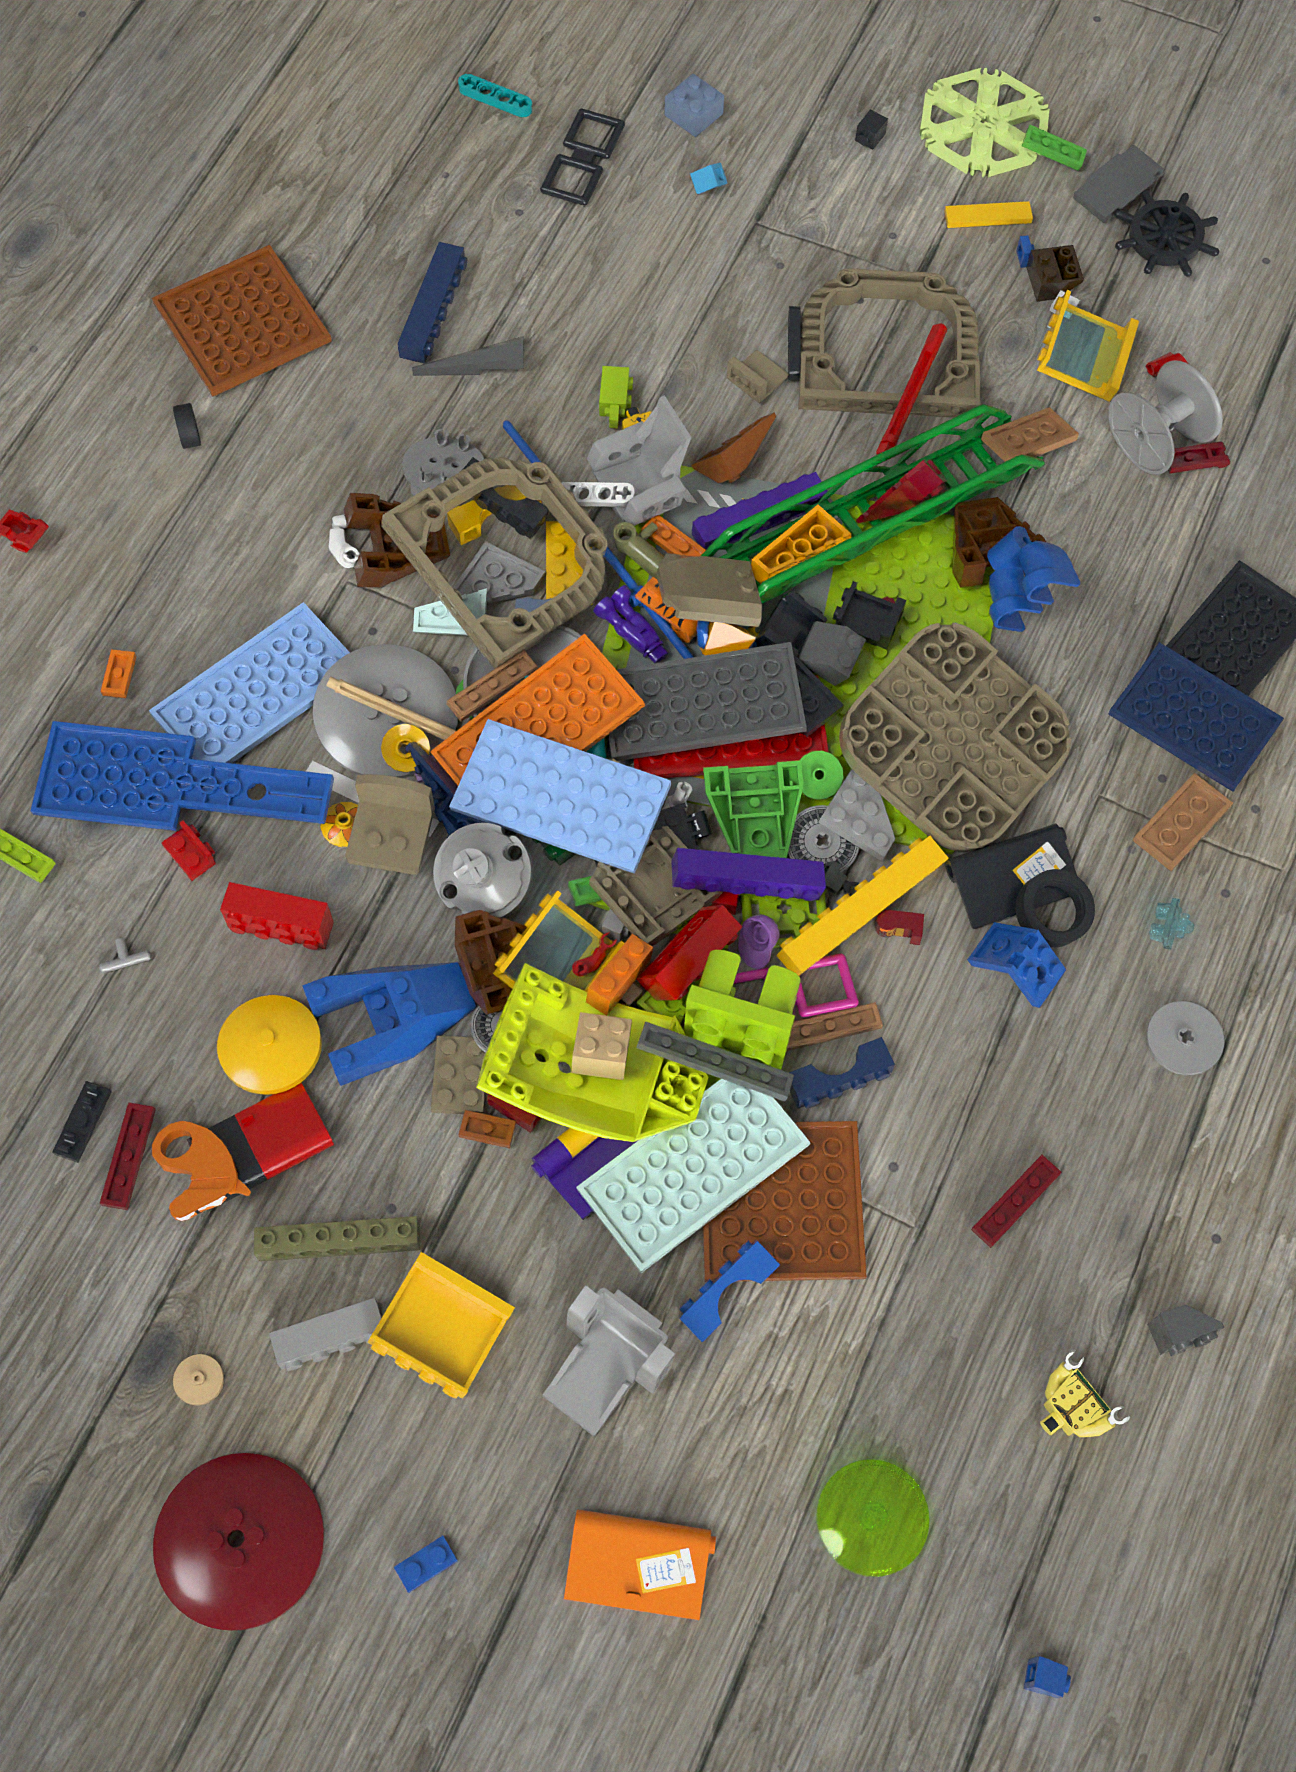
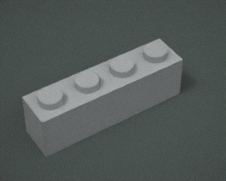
M376 1298L269 1333L278 1366L281 1369L286 1368V1371H292L302 1367L303 1362L312 1359L313 1362L322 1361L329 1357V1353L338 1350L340 1353H345L355 1349L356 1344L365 1341L366 1344H369L368 1340L382 1318Z

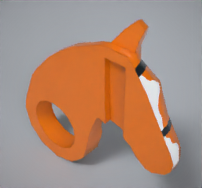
M179 1121L167 1125L158 1132L152 1143L153 1158L164 1171L189 1174L192 1180L189 1188L170 1203L169 1210L174 1219L179 1221L189 1220L203 1211L220 1206L231 1194L238 1193L244 1196L251 1194L249 1188L238 1179L235 1163L229 1150L208 1128L187 1121ZM181 1136L192 1137V1144L185 1154L177 1158L166 1157V1149L174 1139Z

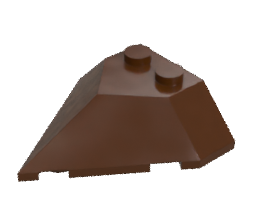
M477 910L455 917V949L469 993L483 1012L488 1015L503 1010L512 991V988L493 974L497 969V966L494 964L503 953L508 954L512 948L509 945L517 933L522 935L527 927L505 918L495 917L486 911ZM535 929L505 972L517 980L525 963L540 970L553 949L562 941V938L549 936Z

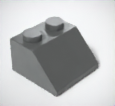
M816 621L812 625L798 659L809 670L836 686L849 678L866 639L847 626Z

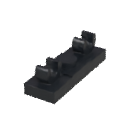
M88 1081L85 1082L52 1151L54 1155L79 1163L112 1091L110 1089Z

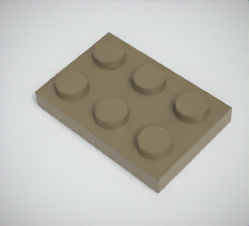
M437 1036L431 1102L432 1113L464 1114L465 1110L484 1114L485 1092L476 1087L485 1052L478 1047L473 1037Z

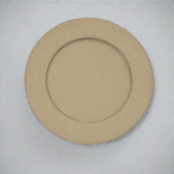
M203 1354L193 1355L183 1360L177 1367L173 1377V1386L178 1397L184 1402L196 1406L213 1401L221 1392L224 1384V1373L220 1364L212 1357Z

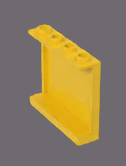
M421 1252L369 1338L368 1343L372 1345L371 1349L379 1355L385 1356L388 1354L395 1358V1363L405 1370L411 1368L420 1373L419 1378L429 1384L435 1382L442 1386V1391L448 1396L455 1399L458 1396L463 1398L515 1307Z

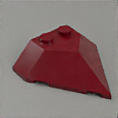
M933 459L928 461L922 460L873 503L864 514L860 515L856 522L859 524L900 514L918 505L930 495L932 497L938 495L945 489L943 484L947 480Z

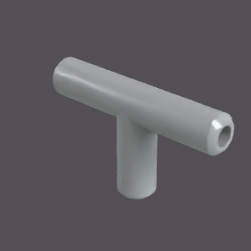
M118 938L115 940L119 959L101 963L99 969L101 973H107L151 960V955L148 950L129 955L125 939Z

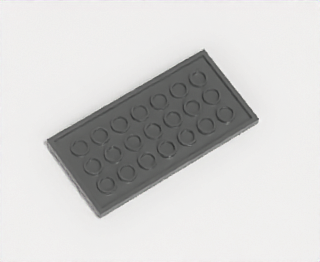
M791 642L617 669L619 674L644 701L645 706L609 733L612 760L622 761L807 731Z

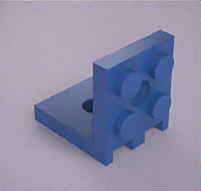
M996 922L993 923L967 959L973 967L1008 973L1030 1004L1039 1008L1066 971V968L1039 930Z

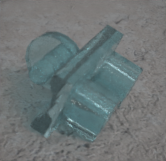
M1172 898L1171 903L1158 902L1155 916L1157 919L1166 920L1165 925L1152 923L1149 931L1150 939L1162 942L1164 949L1171 950L1175 935L1178 938H1184L1185 933H1192L1195 925L1189 921L1190 915L1187 913L1182 914V908L1179 907L1180 899Z

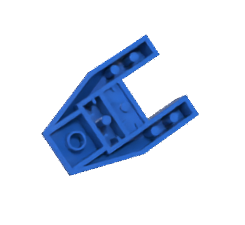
M458 962L377 967L326 976L302 985L315 1018L363 1000L376 1032L375 1036L328 1053L340 1086L414 1058L437 1040V1036H442L476 1008Z

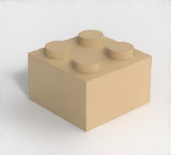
M580 1012L571 1073L624 1080L632 1019Z

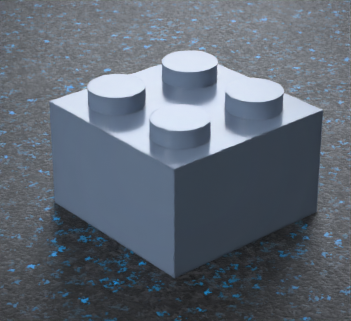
M692 74L665 96L664 115L696 137L723 114L724 95L695 74Z

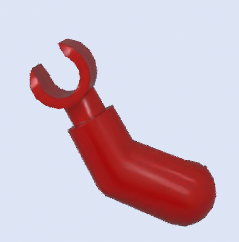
M610 932L601 935L599 938L600 946L595 948L591 956L573 963L572 971L576 976L587 975L600 967L607 954V949L614 946L617 941L615 939L610 945L604 943V937Z

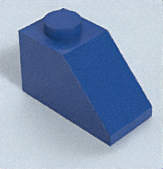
M1040 1656L1028 1659L1023 1689L1055 1698H1062L1064 1693H1068L1070 1688L1071 1676L1067 1675L1068 1667Z

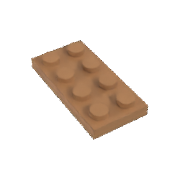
M1049 407L985 431L981 440L1000 458L1007 461L1023 454L1032 457L1039 456L1077 441L1079 433Z
M1194 773L1136 834L1132 841L1172 871L1229 810L1233 802Z

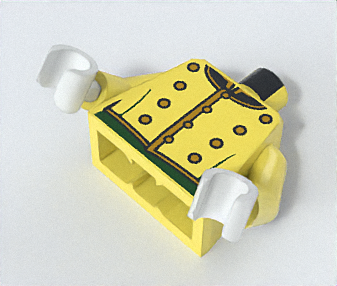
M1071 1350L1066 1356V1362H1062L1049 1377L1045 1390L1047 1401L1044 1403V1407L1050 1414L1040 1422L1042 1428L1049 1435L1062 1428L1068 1436L1075 1433L1078 1437L1100 1436L1114 1428L1115 1423L1123 1424L1127 1422L1130 1416L1123 1420L1117 1416L1118 1410L1124 1408V1406L1116 1407L1111 1411L1077 1369L1082 1365L1084 1357L1078 1363L1073 1362L1071 1355L1076 1350Z

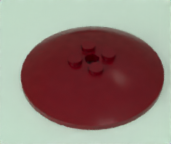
M235 1453L212 1459L200 1465L186 1475L170 1493L160 1511L155 1526L153 1559L157 1577L165 1594L178 1610L188 1618L199 1624L219 1630H247L265 1625L279 1618L303 1597L319 1569L324 1549L325 1530L318 1501L309 1485L296 1471L279 1460L265 1455ZM235 1531H241L244 1534V1542L239 1547H232L229 1543V1538Z

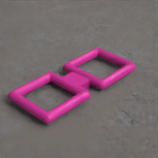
M844 954L824 956L808 970L837 964L847 999L807 1006L800 982L795 1005H797L801 1017H809L858 1006L859 1001ZM769 968L737 973L734 984L763 978L765 982Z

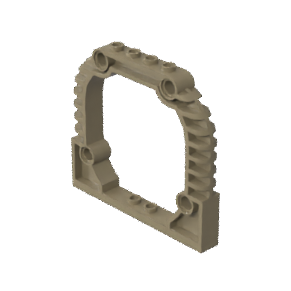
M847 268L840 270L837 273L836 279L826 282L822 288L814 291L806 302L801 322V368L798 409L894 414L903 393L845 391V382L839 379L833 372L834 358L828 353H824V321L826 315L836 305H852L861 298L914 300L925 309L942 311L951 322L954 333V360L947 364L943 383L935 388L934 395L918 394L909 415L954 418L980 405V361H978V323L976 314L968 300L958 295L955 288L947 285L942 275L926 272Z
M506 457L483 459V461L473 463L458 474L451 476L435 488L431 489L428 487L382 516L383 529L494 669L524 650L526 652L537 645L545 635L586 610L598 597L604 582V555L608 544L603 530L592 522L587 510L579 506L574 494L562 485L560 477L541 462H534L529 465L524 461H513ZM534 476H535V477H540L541 480L535 479ZM496 485H514L525 497L532 500H541L576 543L574 550L575 559L584 571L582 576L571 587L531 612L523 608H517L510 612L509 617H494L484 614L476 619L462 601L459 591L455 588L452 589L444 572L438 571L426 556L427 538L430 532H437L443 527L447 512L479 492ZM434 514V515H436L437 517H436V518H432V517H429L428 515ZM590 547H596L599 550H592ZM514 622H521L524 626H516Z

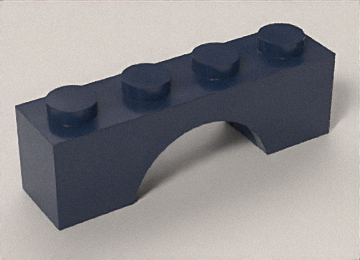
M880 1037L859 1045L856 1052L855 1065L843 1074L828 1075L817 1070L812 1064L789 1072L794 1075L790 1093L797 1109L804 1106L808 1109L819 1104V1100L827 1097L835 1099L841 1096L843 1091L850 1088L853 1090L861 1089L867 1085L868 1081L873 1079L881 1081L888 1078L893 1071L895 1063L883 1038Z

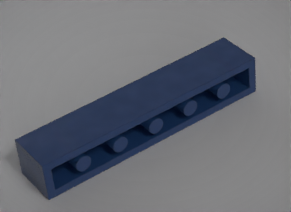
M443 242L438 243L398 341L400 358L425 364L428 355H432L433 342L440 335L441 322L446 320L448 304H452L454 289L459 287L462 270L465 271L468 259L465 257L464 247Z

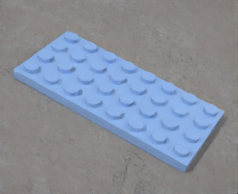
M303 602L154 706L149 712L166 733L195 737L196 744L192 759L233 763L313 706L317 687L325 673L333 664L350 652Z
M488 719L449 807L458 813L501 826L504 829L635 874L671 787V780Z

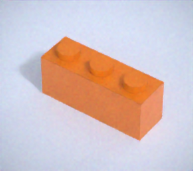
M632 934L589 986L586 1003L608 1016L635 982L636 978L650 963L654 947Z

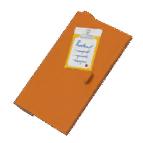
M577 1509L564 1599L700 1620L709 1553L714 1554L716 1536H711L710 1529Z

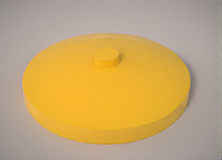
M280 995L256 997L237 1007L223 1023L217 1040L218 1059L228 1078L243 1090L263 1095L287 1091L304 1081L315 1068L322 1049L321 1032L311 1011L297 1000Z

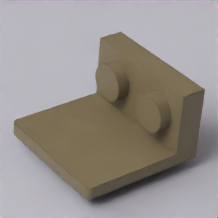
M755 350L744 361H740L736 357H732L728 361L727 379L759 404L786 381L789 376L786 371L758 350Z

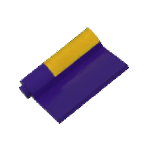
M568 1128L532 1157L533 1164L531 1168L538 1177L544 1176L579 1217L584 1220L594 1211L576 1187L637 1141L630 1142L602 1138Z

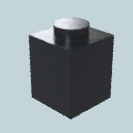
M870 109L857 125L855 141L873 150L886 134L888 118Z

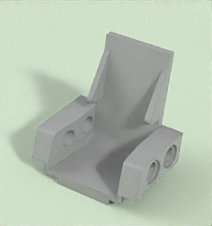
M665 395L659 397L657 406L644 423L641 421L593 443L587 457L597 482L629 483L637 490L638 495L631 498L626 507H612L618 518L634 526L680 506L686 492V488L680 481V467L691 436ZM609 489L603 491L606 499L611 494ZM628 491L626 495L622 496L626 499L627 495H631V493Z
M585 1285L568 1309L566 1328L582 1339V1341L574 1347L551 1384L542 1394V1397L595 1437L635 1381L653 1394L669 1373L675 1353L664 1345L668 1340V1336L661 1331L663 1323L619 1289L614 1294L606 1288H601L595 1293Z

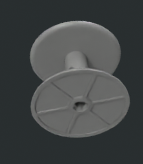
M1169 361L1160 368L1156 378V393L1159 405L1156 407L1142 396L1130 392L1116 395L1109 405L1108 417L1110 428L1119 448L1139 469L1150 474H1162L1171 467L1174 459V442L1170 431L1174 428L1186 438L1199 443L1214 440L1222 429V410L1214 389L1197 369L1182 361Z

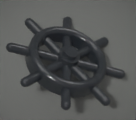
M1144 190L1141 196L1145 205L1138 209L1135 215L1121 210H1117L1114 213L1116 219L1131 224L1129 239L1116 242L1115 248L1122 250L1133 247L1143 259L1147 260L1144 267L1145 274H1150L1155 265H1179L1184 276L1190 277L1192 269L1188 261L1194 258L1199 251L1214 257L1219 255L1220 251L1218 248L1203 243L1205 227L1216 225L1218 218L1213 216L1201 219L1193 209L1186 206L1189 200L1188 193H1183L1178 202L1171 200L1154 201L1150 192ZM1153 217L1156 224L1149 222L1146 219ZM1178 220H1181L1185 224L1180 225ZM1140 228L1152 233L1142 235ZM1191 231L1193 238L1185 236L1183 233ZM1156 241L1157 244L1154 247L1149 242ZM1177 242L1180 243V244L1186 245V246H1188V247H1186V248H1184V249H1180V247H1179V245L1177 244ZM1169 246L1171 251H1165L1163 249L1164 247Z

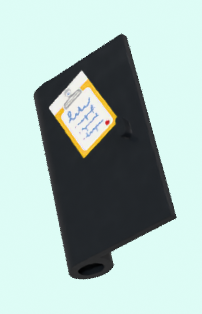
M1055 823L949 858L945 862L948 877L953 883H957L972 929L1016 915L1015 905L1020 889L1027 881L1041 872L1061 869L1077 876L1065 842L1067 836L1063 827H1059ZM1045 886L1037 892L1034 907L1038 908L1070 896L1061 888Z

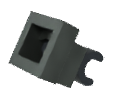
M835 861L828 862L824 868L826 889L835 893L841 888L844 894L848 893L849 896H852L850 888L852 886L856 887L860 883L845 880L847 876L840 872L842 866Z

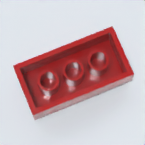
M232 882L228 884L220 908L228 928L234 933L245 934L247 932L265 940L269 939V937L275 938L288 945L298 943L311 950H317L318 948L326 950L334 924L328 903Z
M723 905L702 907L636 980L656 1001L680 1000L687 994V987L693 981L696 982L702 977L709 953L713 950H722L726 945L732 944L737 939V933L742 926Z

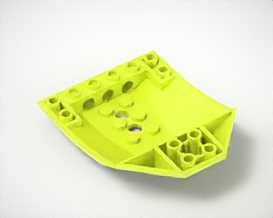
M526 963L523 965L499 1017L483 1058L476 1088L549 1121L602 1138L635 1142L696 1120L708 1081L707 1074L636 1048L645 1022L685 1035L675 1015L669 1017L617 1003L608 1016L632 1019L624 1080L571 1072L563 1073L558 1067L559 1062L567 1063L572 1071V1057L580 1012L597 1015L604 1014L586 1003L588 992L569 985ZM535 1053L543 1055L546 1062L538 1061Z

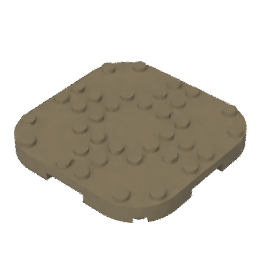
M936 623L919 631L853 703L842 720L839 741L843 756L852 770L927 836H931L937 844L944 848L958 852H970L988 846L999 838L1040 788L1062 765L1071 747L1072 738H1069L1068 730L1070 723L1064 710L1049 694L1036 683L1031 686L996 656L998 650L977 632L957 623H952L951 625Z

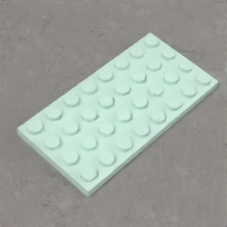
M721 1079L704 1091L697 1118L694 1122L637 1141L576 1188L640 1273H642L808 1147L810 1141L773 1097Z

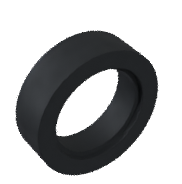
M1061 869L1046 870L1036 875L1022 886L1016 899L1015 910L1020 927L1039 930L1049 946L1054 948L1068 945L1081 938L1090 929L1095 916L1094 899L1088 886L1075 874ZM1055 886L1064 890L1072 898L1076 909L1074 923L1068 930H1052L1039 920L1035 912L1034 901L1040 888Z

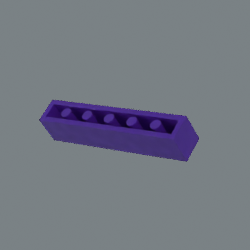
M816 472L809 475L804 474L794 481L784 482L769 491H762L757 496L742 499L727 508L722 507L710 515L700 516L692 522V536L696 543L706 550L731 525L822 481ZM825 490L798 504L814 505L828 491ZM784 510L769 518L751 536L807 513L805 511ZM751 527L733 535L726 543L734 544L738 542Z
M677 848L671 861L672 886L685 890L701 889L709 892L723 891L731 892L732 894L744 893L755 894L760 897L776 896L783 899L798 898L814 901L820 899L826 888L824 862L687 848Z

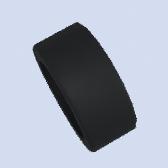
M191 403L173 406L182 448L201 446Z

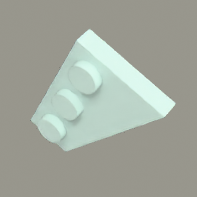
M487 588L467 595H461L462 601L476 619L484 614L486 615ZM441 601L414 608V633L468 636Z

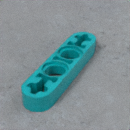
M463 74L458 79L459 92L467 97L518 117H527L532 113V100L528 96L472 74ZM490 90L491 93L482 94L481 91ZM501 97L509 98V100L505 102L500 101L499 99Z

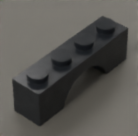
M472 457L463 469L480 461ZM493 487L485 489L470 498L480 508L490 511L499 521L509 524L515 528L518 534L532 539L544 524L549 512L548 508L537 500L529 498L509 500L500 496Z

